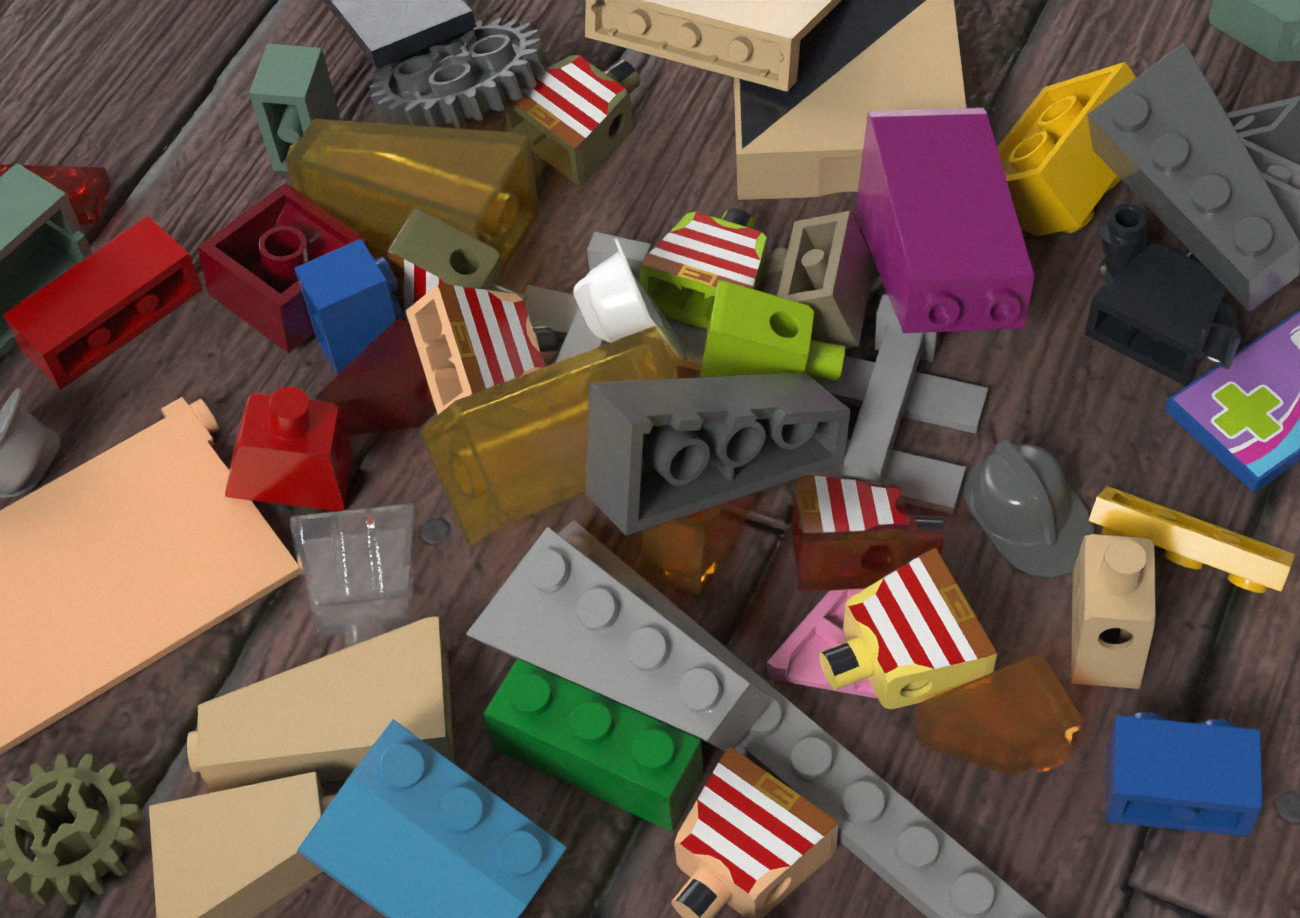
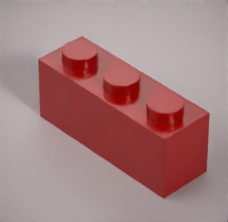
M147 216L81 262L73 265L68 271L23 299L18 305L3 314L21 351L62 390L203 289L189 253Z

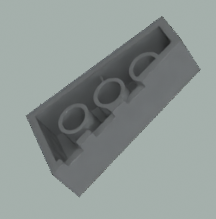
M1185 42L1087 114L1093 151L1249 312L1300 275V241Z

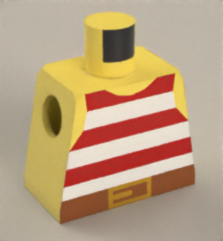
M936 548L927 551L852 596L845 603L843 631L847 641L819 652L823 673L833 690H838L867 678L881 705L887 709H896L991 685L997 651Z

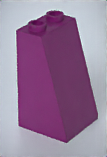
M955 108L868 111L855 215L903 333L1025 328L1035 276L985 109Z

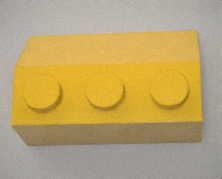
M1126 62L1044 87L998 145L997 150L1021 229L1038 237L1061 231L1073 233L1084 227L1093 218V208L1104 193L1111 190L1121 180L1093 151L1087 114L1137 78Z

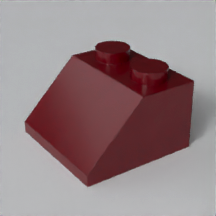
M284 183L200 244L198 251L208 295L289 354L315 334L294 268L359 239H362L367 249L369 247L366 238Z

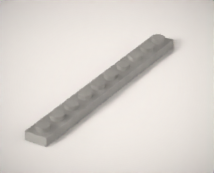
M575 520L558 533L773 698L735 750L837 820V840L927 918H1047Z

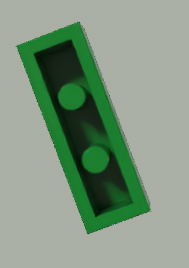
M517 658L484 712L493 750L671 832L677 826L704 776L701 739Z

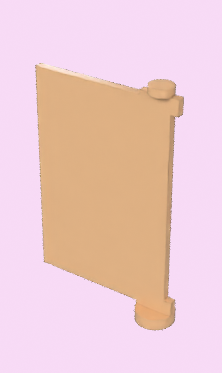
M183 397L161 408L164 419L0 510V755L302 574L300 566L251 500L225 497L229 470L211 447L215 445L211 434L218 431L219 428L214 416L202 399H198L189 405Z

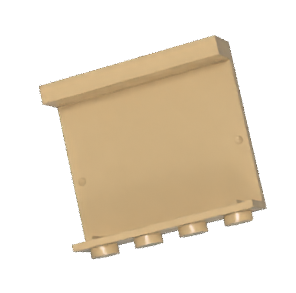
M586 0L585 37L788 91L797 82L800 40L841 0H603L605 4L602 0Z

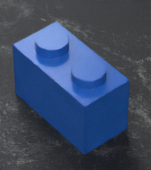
M362 239L294 268L317 342L340 383L405 354L400 330L407 327V322L397 299L393 294L390 295V293L398 290L395 277L385 258L380 257L374 260Z
M1136 713L1128 717L1116 716L1107 744L1105 822L1249 837L1262 810L1260 730L1239 728L1236 724L1226 720H1207L1199 724L1168 721L1165 717L1155 713Z

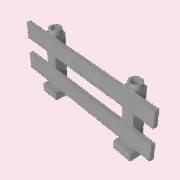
M594 232L587 248L589 270L591 271L618 252V247L614 240L617 238L631 271L640 282L641 263L651 252V244ZM528 285L524 294L528 296L526 309L532 327L548 326L554 331L556 338L565 339L552 370L545 369V374L541 379L518 395L492 405L546 417L548 420L559 425L569 426L575 424L588 427L589 383H602L597 380L610 350L701 371L708 330L665 316L686 353V361L678 358L661 336L624 345L608 343L595 336L587 326L574 295ZM883 294L876 318L875 350H879L876 363L844 356L839 382L813 378L840 402L861 407L851 440L847 439L844 463L809 475L856 480L873 487L900 488L902 496L896 500L898 502L954 514L966 467L892 449L902 417L976 434L987 398L988 388L916 372L920 360L934 362L939 345L940 332L903 333L889 296Z

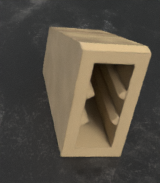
M310 772L150 805L149 817L156 918H254L323 872L299 854L297 850L336 794L326 796L316 772Z

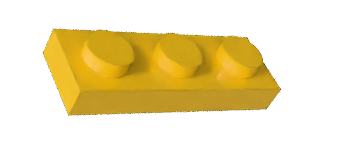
M1106 486L1097 496L1089 518L1090 522L1103 526L1101 531L1103 535L1148 538L1154 542L1155 546L1166 549L1164 557L1168 560L1191 569H1202L1203 564L1218 568L1229 573L1227 579L1234 585L1256 593H1266L1268 587L1282 592L1295 556L1294 553Z

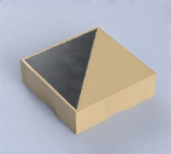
M841 0L800 40L797 82L788 91L734 77L738 200L807 198L840 192H858L868 111L967 108L954 0Z

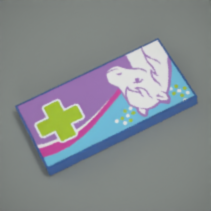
M1300 310L1236 352L1230 369L1222 368V363L1218 364L1168 398L1165 412L1253 493H1256L1300 462Z

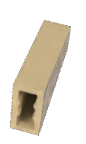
M439 616L418 620L199 704L197 731L189 732L187 737V754L191 771L193 773H201L211 793L310 772H316L320 783L346 780L392 719L455 764L448 647Z

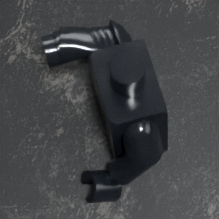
M1120 204L1114 207L1108 219L1100 227L1102 249L1106 257L1101 261L1099 268L1101 277L1105 280L1106 284L1092 297L1085 335L1184 386L1191 383L1202 357H1207L1215 362H1221L1222 368L1230 369L1236 350L1239 347L1241 335L1238 333L1236 308L1225 299L1228 289L1188 248L1184 254H1180L1162 244H1150L1147 247V217L1140 207L1133 204Z

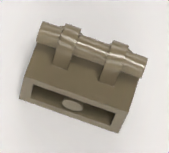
M845 211L795 221L788 249L777 248L772 252L770 261L766 262L762 267L758 284L764 293L809 305L814 310L811 340L844 345L845 349L859 346L875 262L851 212Z

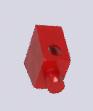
M292 386L279 388L272 395L262 393L248 395L235 440L225 497L344 512L353 454L340 407L331 402L309 400L303 390Z

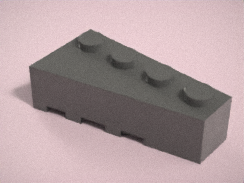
M806 372L589 383L585 494L627 536L844 463L850 409Z

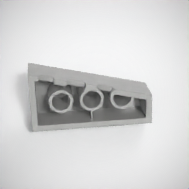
M548 527L466 633L467 636L501 653L526 661L724 751L729 747L733 749L737 747L773 699L584 552Z

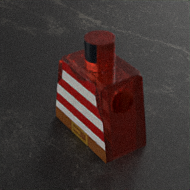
M806 475L795 479L791 537L798 591L866 589L906 565L907 555H922L936 548L941 556L944 542L942 517L907 516L901 489L893 484Z

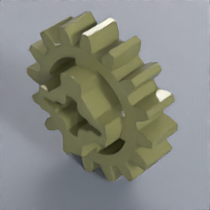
M65 754L57 755L55 769L47 773L37 763L31 765L30 775L33 781L26 786L11 781L7 788L13 795L14 800L11 805L0 804V823L3 825L0 827V872L4 877L8 876L7 881L20 895L31 890V893L40 904L48 905L54 897L56 890H59L69 905L77 904L80 888L89 885L98 896L105 892L102 876L110 871L115 875L124 877L128 870L120 860L123 852H140L142 844L134 832L131 831L146 825L145 816L139 807L135 805L140 800L139 795L130 781H125L116 765L110 763L101 768L91 754H85L78 767H73ZM99 796L108 802L109 819L103 818L100 814L102 809L97 803ZM25 838L32 839L33 841L30 849L36 855L34 862L27 857Z

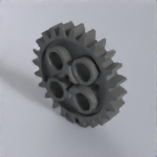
M497 18L488 26H484L483 21L478 20L474 30L385 65V72L374 75L376 83L369 87L372 93L370 96L380 120L384 121L387 128L395 125L397 132H402L411 127L413 133L418 134L428 126H431L433 132L437 133L448 123H453L455 128H460L464 121L471 118L481 121L484 119V112L489 109L502 111L505 109L503 105L505 100H520L523 98L520 89L533 88L537 85L535 78L545 74L543 66L548 64V60L537 29L533 30L530 23L520 26L518 19H514L503 24L502 18Z

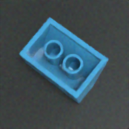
M392 719L350 774L299 846L297 852L386 918H518L567 847Z

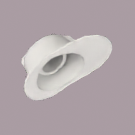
M615 238L618 252L592 269L574 287L573 295L587 326L595 336L608 343L621 345L661 336L676 356L682 361H686L687 356L678 337L659 307L631 271L619 241Z

